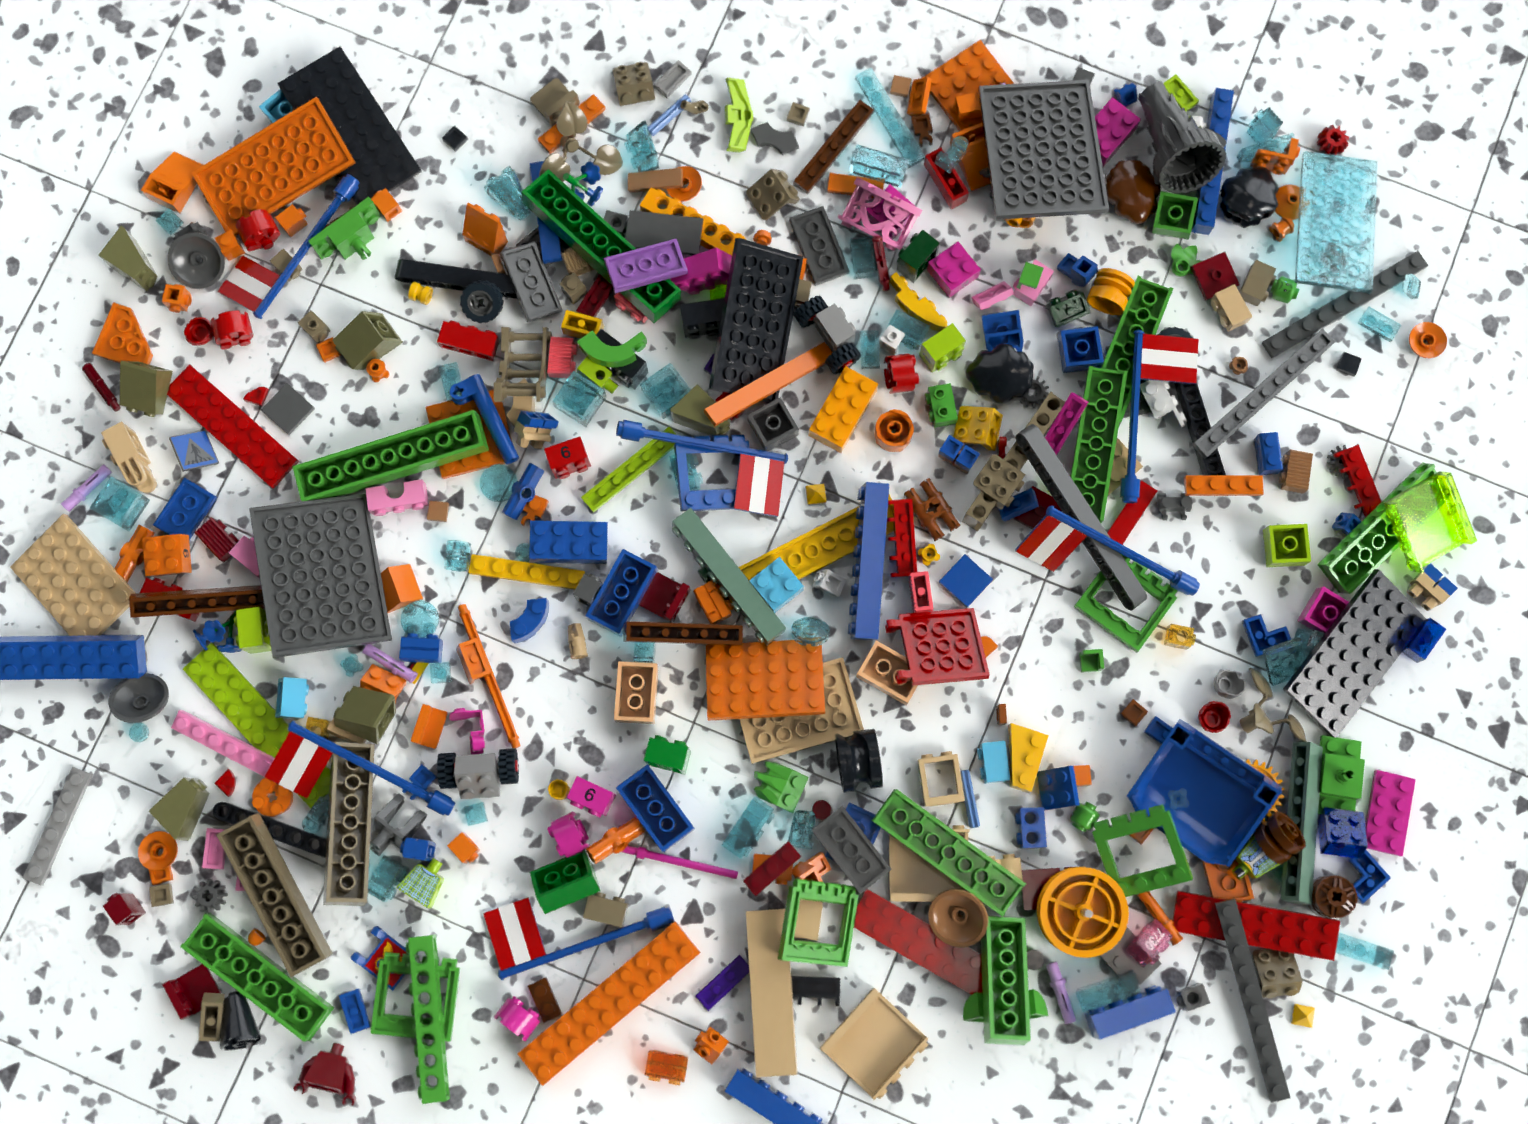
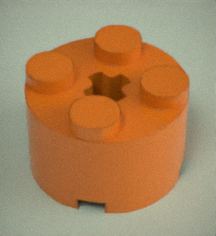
M897 409L889 410L880 415L877 420L874 432L876 443L886 451L900 452L911 442L914 425L907 413Z

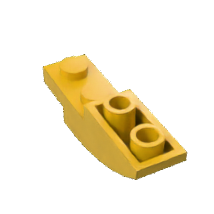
M897 272L891 275L889 283L897 292L895 302L905 313L923 326L937 332L948 326L946 318L942 314H938L936 306L931 300L928 301L926 297L918 300L919 296L914 290H910L906 279L902 275L899 276Z

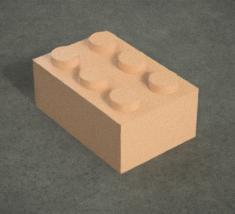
M877 640L856 675L857 678L906 706L918 685L912 686L911 681L904 684L896 683L897 671L909 670L906 657Z
M618 661L614 711L615 722L655 724L659 669L657 663Z

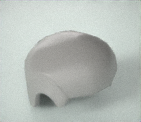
M1223 670L1215 676L1214 688L1221 697L1232 699L1244 692L1246 681L1241 679L1236 671Z

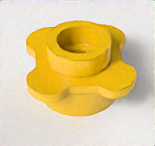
M928 544L924 549L920 548L918 550V555L922 557L925 566H929L931 562L940 559V554L937 553L934 544Z

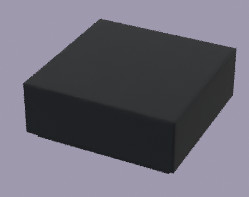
M455 125L442 137V140L455 152L469 140Z
M1343 352L1336 370L1354 377L1357 374L1362 358Z

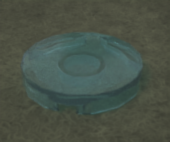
M495 464L482 473L480 488L489 500L504 502L509 500L512 494V485L518 479L510 467L503 464Z
M804 617L793 623L791 635L801 645H806L807 643L811 644V646H818L828 641L830 628L821 619Z

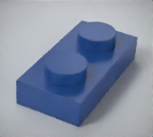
M1030 488L1012 496L1014 499L1009 507L1004 506L999 511L1001 519L1006 522L1039 507L1035 491Z
M360 988L339 995L350 1034L370 1028L371 1024Z

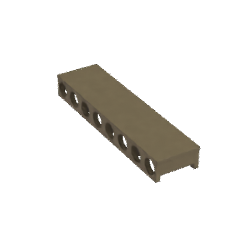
M1050 391L1026 427L1034 424L1045 436L1065 401ZM1017 441L1004 457L1005 461L1019 470L1022 469L1028 460ZM981 491L965 513L962 523L967 524L978 532L995 508L997 501Z

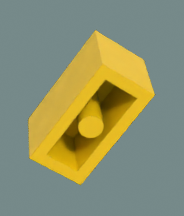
M566 310L561 329L564 335L581 339L592 330L597 334L600 329H604L602 319Z

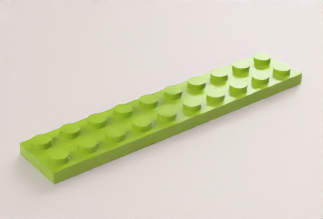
M211 642L207 646L208 650L203 649L183 670L255 748L275 758L289 733L287 730L289 724L283 718H275L276 710L222 652L218 651L217 646ZM327 765L309 797L306 799L299 795L311 809L329 794L330 768Z

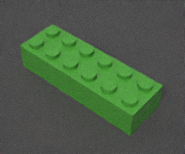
M988 916V927L981 939L984 1044L1025 1045L1031 1041L1025 918Z

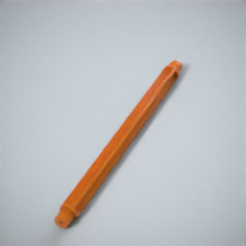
M466 604L459 605V616L463 621L470 640L478 639L491 674L484 678L508 737V742L512 748H519L521 746L518 740L519 736L516 733L470 615L471 612Z

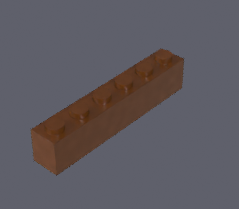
M624 622L623 642L743 645V625Z

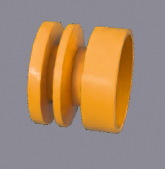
M1099 269L1093 282L1094 286L1091 287L1086 299L1087 303L1092 308L1105 314H1123L1128 302L1127 297L1130 296L1131 290L1135 285L1134 280L1129 275L1116 269Z

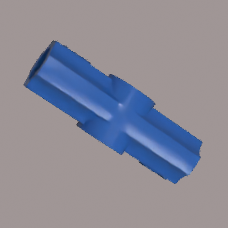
M532 463L528 464L521 479L512 485V494L502 513L515 520L519 518L526 503L530 502L535 496L534 489L545 472L543 469Z

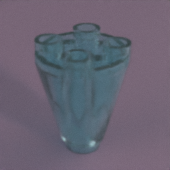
M508 166L501 172L500 176L496 177L494 175L486 181L487 184L484 186V191L514 218H518L521 221L530 215L531 211L522 203L521 191H523L516 171L511 166Z

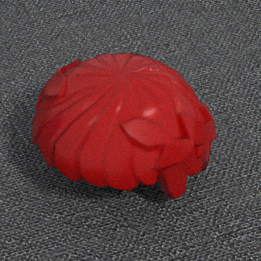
M203 317L191 319L184 329L187 342L193 346L204 345L214 337L211 322Z
M1208 702L1199 711V723L1207 732H1222L1230 722L1231 713L1229 707L1223 702Z

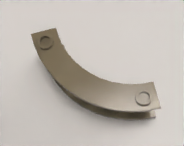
M501 327V353H504V361H500L499 375H501V378H497L494 382V402H503L507 396H536V402H541L546 397L548 346L550 337H552V332L549 331V328L543 327V333H514L510 327ZM514 341H543L542 354H514V352H511V343H514ZM514 361H541V370H512L510 364L514 363ZM512 378H539L536 383H510L509 381Z

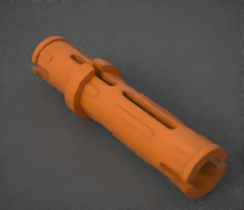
M1150 891L1138 894L1139 899L1159 925V930L1164 932L1171 944L1174 946L1182 941L1183 937L1173 925L1174 922L1166 916Z

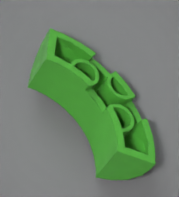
M1034 989L1029 990L1030 1019L1048 1016L1047 1006L1042 995ZM976 992L966 1000L963 1008V1021L983 1023V993Z

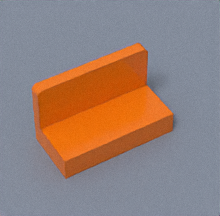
M477 638L458 644L456 650L469 684H473L475 680L491 674Z
M422 704L411 742L436 749L448 712Z

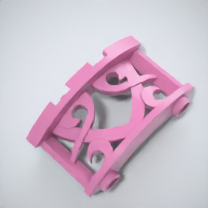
M857 177L854 182L857 186L843 214H839L837 218L843 220L842 225L850 229L854 226L873 237L878 235L873 231L882 230L883 242L886 243L885 247L892 251H895L896 248L901 250L922 209L896 196L892 199L890 198L892 194ZM874 196L873 202L866 203V200L870 201V197ZM882 199H885L883 210L889 220L871 224L867 216L866 207H874ZM891 206L895 207V211L892 212L895 215L894 217L889 212ZM911 213L906 225L901 224L900 222ZM862 220L864 227L857 223ZM894 225H898L903 230L898 241H894L889 237L890 232H894L897 235V230L893 227Z

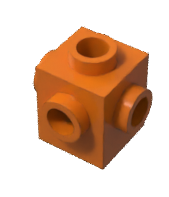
M166 284L162 295V302L169 308V311L180 313V311L187 312L188 306L192 303V296L183 285Z
M709 1027L705 1033L701 1031L695 1039L697 1045L693 1051L713 1065L729 1041L720 1035L719 1032Z

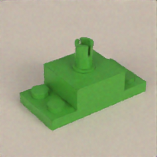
M367 197L308 240V242L321 260L331 256L336 249L344 259L357 252L362 260H366L367 257L363 252L368 257L372 254L366 247V244L375 238L368 225L376 223L381 215L373 201Z
M1325 735L1320 736V746L1323 747L1319 815L1350 820L1355 818L1356 800L1362 797L1365 759H1360L1362 741Z

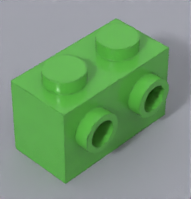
M951 383L928 387L925 394L926 405L930 406V411L928 412L930 423L933 422L934 428L955 425L958 417Z

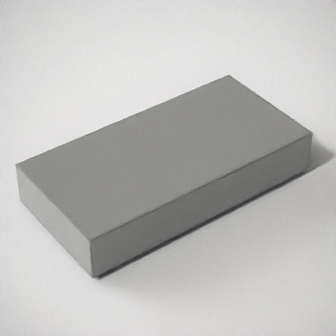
M678 60L654 84V88L668 99L692 74V71Z

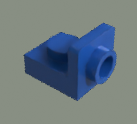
M1342 512L1336 517L1332 528L1334 530H1341L1347 536L1362 521L1354 513Z

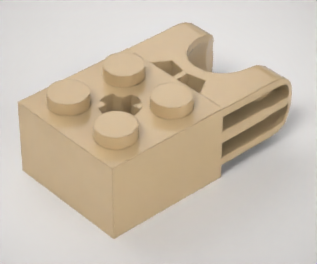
M121 421L101 432L104 438L102 439L104 446L107 450L110 449L112 453L110 456L112 462L119 466L127 483L145 494L154 491L157 482L148 466L151 461L135 431Z

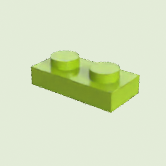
M1177 74L1163 83L1169 94L1173 93L1181 109L1184 108L1187 112L1198 104L1199 100Z

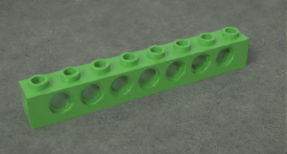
M436 934L410 937L408 942H406V953L410 955L407 970L412 979V983H409L410 995H413L414 1002L411 1004V1014L415 1016L413 1036L417 1038L414 1053L415 1057H418L419 1065L416 1066V1076L420 1078L418 1098L422 1099V1104L444 1102L450 1099ZM420 951L426 954L424 962H420L417 958ZM421 972H425L428 975L426 983L421 982L419 979ZM423 992L428 993L430 996L428 1003H424L421 1000ZM424 1013L431 1015L432 1020L430 1024H426L423 1021ZM426 1034L433 1036L432 1044L425 1042L424 1037ZM428 1054L434 1056V1065H429L426 1062ZM430 1075L436 1077V1086H431L428 1083Z

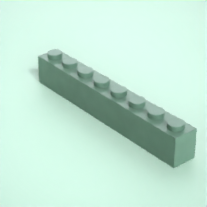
M689 508L672 521L673 533L678 538L681 537L685 543L683 545L688 552L695 554V560L701 568H706L710 580L713 583L716 581L720 586L719 591L725 598L728 596L732 601L731 606L733 609L744 616V623L749 628L752 627L755 630V636L759 642H764L767 646L783 634L786 630L785 625L692 508Z
M1293 742L1287 816L1300 829L1306 842V847L1297 854H1292V857L1283 864L1281 900L1293 904L1312 905L1323 751L1322 746L1312 742Z

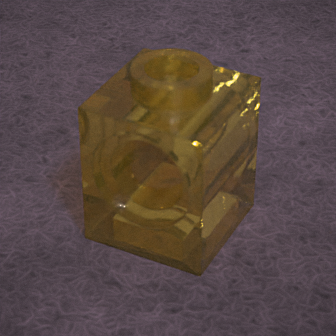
M1176 624L1168 625L1164 645L1185 650L1189 649L1196 640V634H1193L1194 628ZM1177 633H1182L1185 636L1184 642L1177 639Z
M308 717L306 729L314 732L316 728H320L321 734L319 736L328 740L329 733H327V728L331 721Z

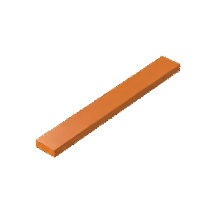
M823 342L705 408L704 413L715 427L826 364L825 360L829 355H832V351Z

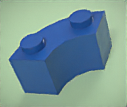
M547 598L527 600L524 613L517 619L510 621L511 640L514 644L530 639L545 624L549 613V601Z

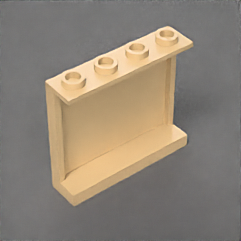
M953 825L952 830L968 841L970 829H965L964 825ZM889 834V866L892 869L889 871V901L933 902L936 896L946 890H965Z
M873 987L820 1046V1049L875 1100L876 1098L881 1099L888 1091L886 1087L889 1083L894 1084L901 1076L899 1072L904 1067L907 1069L914 1062L913 1056L917 1052L922 1053L928 1046V1043H926L928 1038Z

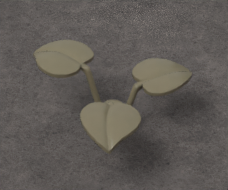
M566 101L557 118V129L564 135L560 140L563 147V158L559 153L550 154L544 160L539 176L549 169L564 182L563 175L565 173L570 174V165L565 162L567 160V152L573 153L577 149L595 159L593 164L599 166V173L601 175H610L617 172L622 167L623 160L620 152L612 145L605 144L599 147L596 155H593L579 145L574 137H576V133L580 134L586 130L587 118L579 107Z
M1249 668L1254 684L1263 694V698L1259 703L1254 704L1253 709L1249 711V715L1239 720L1242 729L1246 733H1250L1259 728L1272 734L1274 733L1273 725L1287 723L1292 733L1300 741L1307 742L1302 725L1293 715L1289 714L1287 716L1288 719L1270 721L1261 705L1268 697L1271 698L1273 696L1272 689L1260 672Z

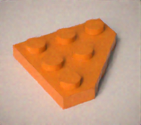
M113 302L92 354L119 364L121 361H139L150 364L153 353L134 311L129 307Z

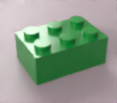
M655 735V738H649L644 762L652 767L685 775L691 751L685 742L674 740V743H671L666 737Z
M586 850L569 858L564 857L530 872L536 899L544 914L601 891L593 864Z

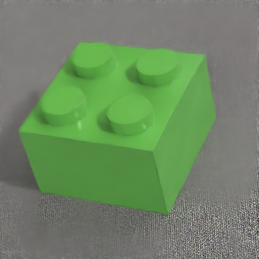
M1161 191L1152 233L1189 240L1198 197Z

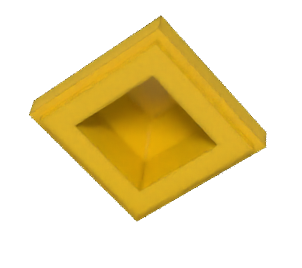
M824 484L805 486L808 505L827 503Z
M1294 1004L1291 1024L1312 1028L1315 1008Z

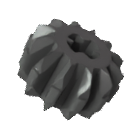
M207 879L206 883L201 881V888L195 887L194 889L198 894L192 896L193 899H198L194 904L195 907L201 906L200 911L205 912L207 910L208 913H213L214 909L216 911L221 910L220 904H226L223 897L228 896V893L222 892L226 886H220L219 880L213 882L212 879ZM208 894H213V898H208Z

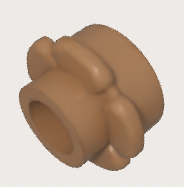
M1234 357L1232 362L1229 363L1230 369L1236 375L1245 373L1248 369V362L1243 357Z

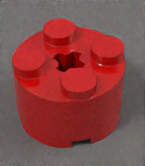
M261 209L249 212V217L245 218L242 216L236 222L237 232L249 252L262 248L264 250L271 249L274 246L273 243L280 236V231L267 210Z
M238 310L227 311L218 314V319L214 320L213 317L210 320L215 342L221 349L225 350L235 345L247 346L251 344L250 340L254 335L247 312L244 311V315Z
M907 353L886 356L884 358V363H887V369H884V379L887 389H891L889 393L913 391L915 384H919L918 373H915L914 369L916 365L915 355Z

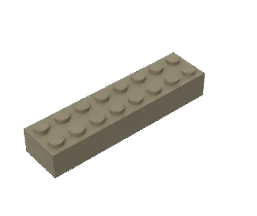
M334 742L374 764L375 744ZM334 753L331 756L323 905L364 906L367 903L373 773Z
M260 814L251 815L216 834L290 977L332 955L333 953Z

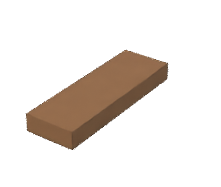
M682 168L628 173V191L630 193L649 191L651 187L660 190L683 188Z

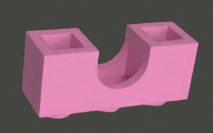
M422 479L403 482L404 492L396 499L389 497V491L385 485L365 488L368 511L372 515L374 514V516L386 515V512L402 513L405 512V509L410 508L412 510H421L424 506H429L426 483Z

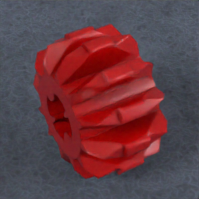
M1332 124L1329 128L1324 127L1322 132L1318 134L1316 145L1321 146L1319 152L1325 151V156H1328L1330 153L1334 157L1337 154H1342L1344 149L1348 147L1350 136L1345 135L1346 130H1340L1341 126L1335 128Z

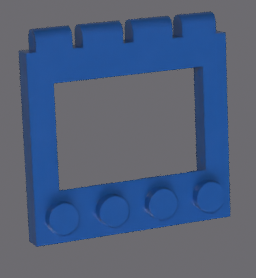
M744 434L730 435V441L728 435H712V441L750 448L749 441H745ZM709 435L694 436V438L710 441ZM675 443L674 452L680 511H687L689 508H692L693 511L733 509L736 489L690 491L686 454L723 452Z

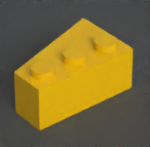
M1010 723L1008 725L1010 787L1030 793L1034 786L1049 735Z

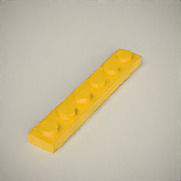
M472 554L468 573L575 590L585 571Z

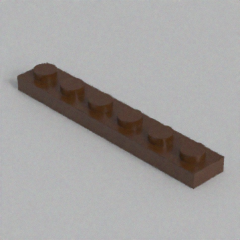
M859 100L796 177L793 184L809 194L873 115L874 109L862 100Z

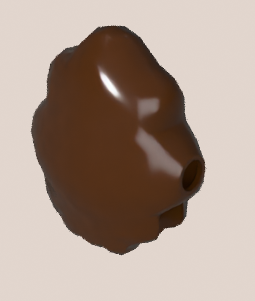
M1140 160L1119 161L1106 176L1108 202L1113 205L1118 216L1139 225L1146 222L1148 217L1156 212L1158 207L1156 198L1161 193V186L1155 184V178L1151 174L1150 168Z

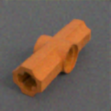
M138 525L130 541L121 548L120 559L114 568L126 582L129 581L136 566H139L144 560L142 538L153 537L155 532L141 525Z
M634 817L619 828L613 827L606 831L602 839L586 848V852L591 861L597 864L612 853L622 852L628 846V843L643 834L645 829L639 819Z

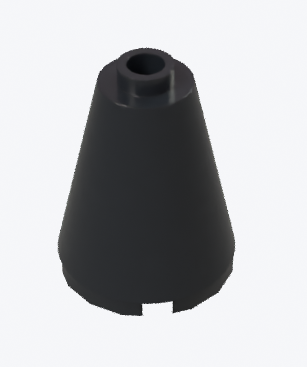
M238 991L229 993L228 997L224 999L220 1049L224 1048L225 1051L247 1048L246 1045L251 1042L253 1046L261 1043L262 1037L247 998Z

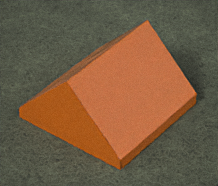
M410 564L387 567L381 572L387 613L423 600Z

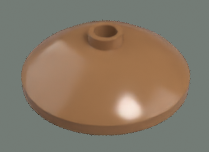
M960 889L946 890L936 896L930 905L928 914L930 926L935 935L946 944L954 947H969L979 942L986 933L988 927L987 911L983 903L972 893ZM959 911H963L965 915H961Z

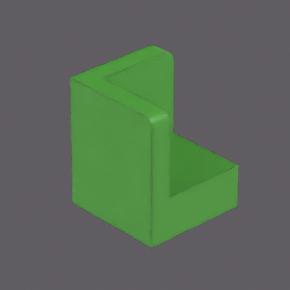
M1025 262L1017 288L1020 289L1021 285L1036 289L1043 267Z
M1103 649L1083 650L1079 653L1081 673L1097 672L1104 669Z

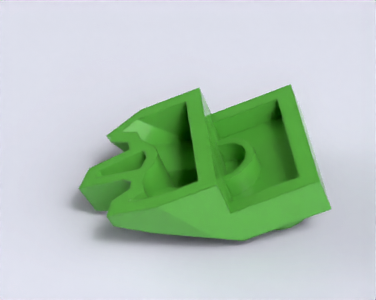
M765 761L764 766L767 768V772L754 771V778L761 782L760 786L754 788L758 798L793 813L809 777L781 764Z

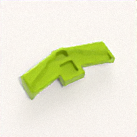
M727 77L725 82L728 86L732 105L727 104L725 106V124L732 125V130L726 151L743 152L746 151L753 121V111L744 79Z

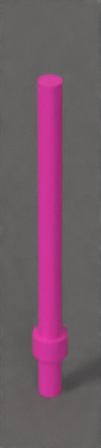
M627 846L622 851V853L635 855L636 858L643 860L648 858L737 879L738 871L649 851L645 847Z

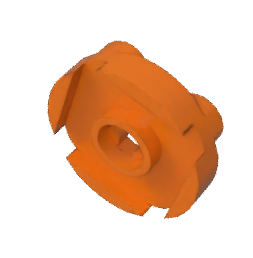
M264 778L253 790L252 805L262 815L276 817L285 813L291 807L293 792ZM275 791L277 800H273L271 803L268 795Z

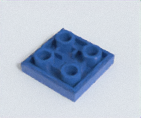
M964 554L939 583L968 608L993 581V578Z

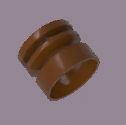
M1321 876L1313 880L1312 905H1308V907L1315 915L1326 918H1343L1351 914L1355 909L1357 892L1349 880L1341 876ZM1332 893H1336V900H1332V898L1334 897Z

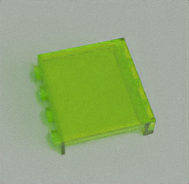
M1439 471L1384 502L1386 514L1391 520L1393 532L1398 538L1399 547L1404 553L1406 565L1410 571L1423 573L1424 566L1462 544L1472 545L1477 542L1451 472Z

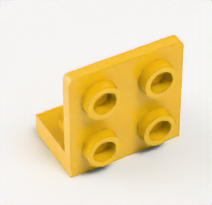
M960 406L953 437L962 443L981 444L988 451H995L1003 415L993 407Z

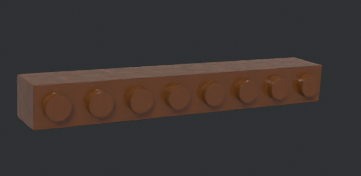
M261 585L131 594L129 597L130 618L235 611L255 607L265 608Z

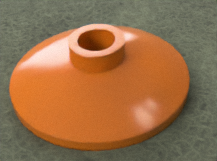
M678 167L683 170V186L685 184H688L686 188L667 189V192L672 198H677L680 201L691 200L701 190V175L693 167Z
M1284 185L1279 188L1275 195L1278 202L1275 212L1282 218L1299 219L1305 215L1309 208L1307 193L1296 185Z
M1422 322L1411 330L1409 344L1413 352L1418 356L1428 359L1435 358L1444 352L1447 346V336L1439 325L1432 322ZM1423 340H1426L1428 345L1424 344Z
M164 831L148 834L142 840L138 849V857L141 864L152 871H160L169 867L174 862L178 853L176 840ZM160 849H163L162 855H158Z

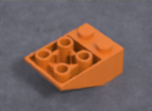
M983 122L953 133L950 139V146H952L954 155L970 190L973 191L991 184L989 178H983L979 173L980 170L989 167Z
M174 151L149 175L141 191L149 200L177 213H181L197 185L191 173L203 166V164Z
M468 202L462 233L465 242L489 256L496 253L500 255V252L508 243L500 218L493 213L489 215L484 212L485 210L477 204L472 205Z

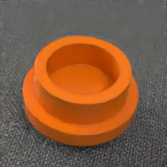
M758 230L754 234L753 240L755 243L767 246L771 244L772 238L768 231Z

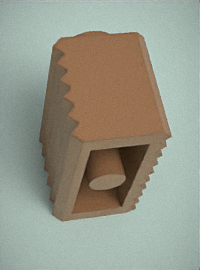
M1290 449L1283 455L1282 465H1284V471L1279 476V483L1282 484L1281 490L1301 494L1308 490L1313 453Z

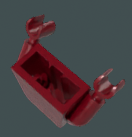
M333 1043L330 1053L319 1051L317 1055L304 1063L298 1078L300 1082L293 1087V1090L296 1092L299 1086L303 1088L301 1095L306 1093L309 1087L342 1096L346 1093L342 1104L345 1105L346 1098H350L353 1106L356 1102V1096L353 1094L355 1092V1075L347 1057L341 1056L344 1046Z

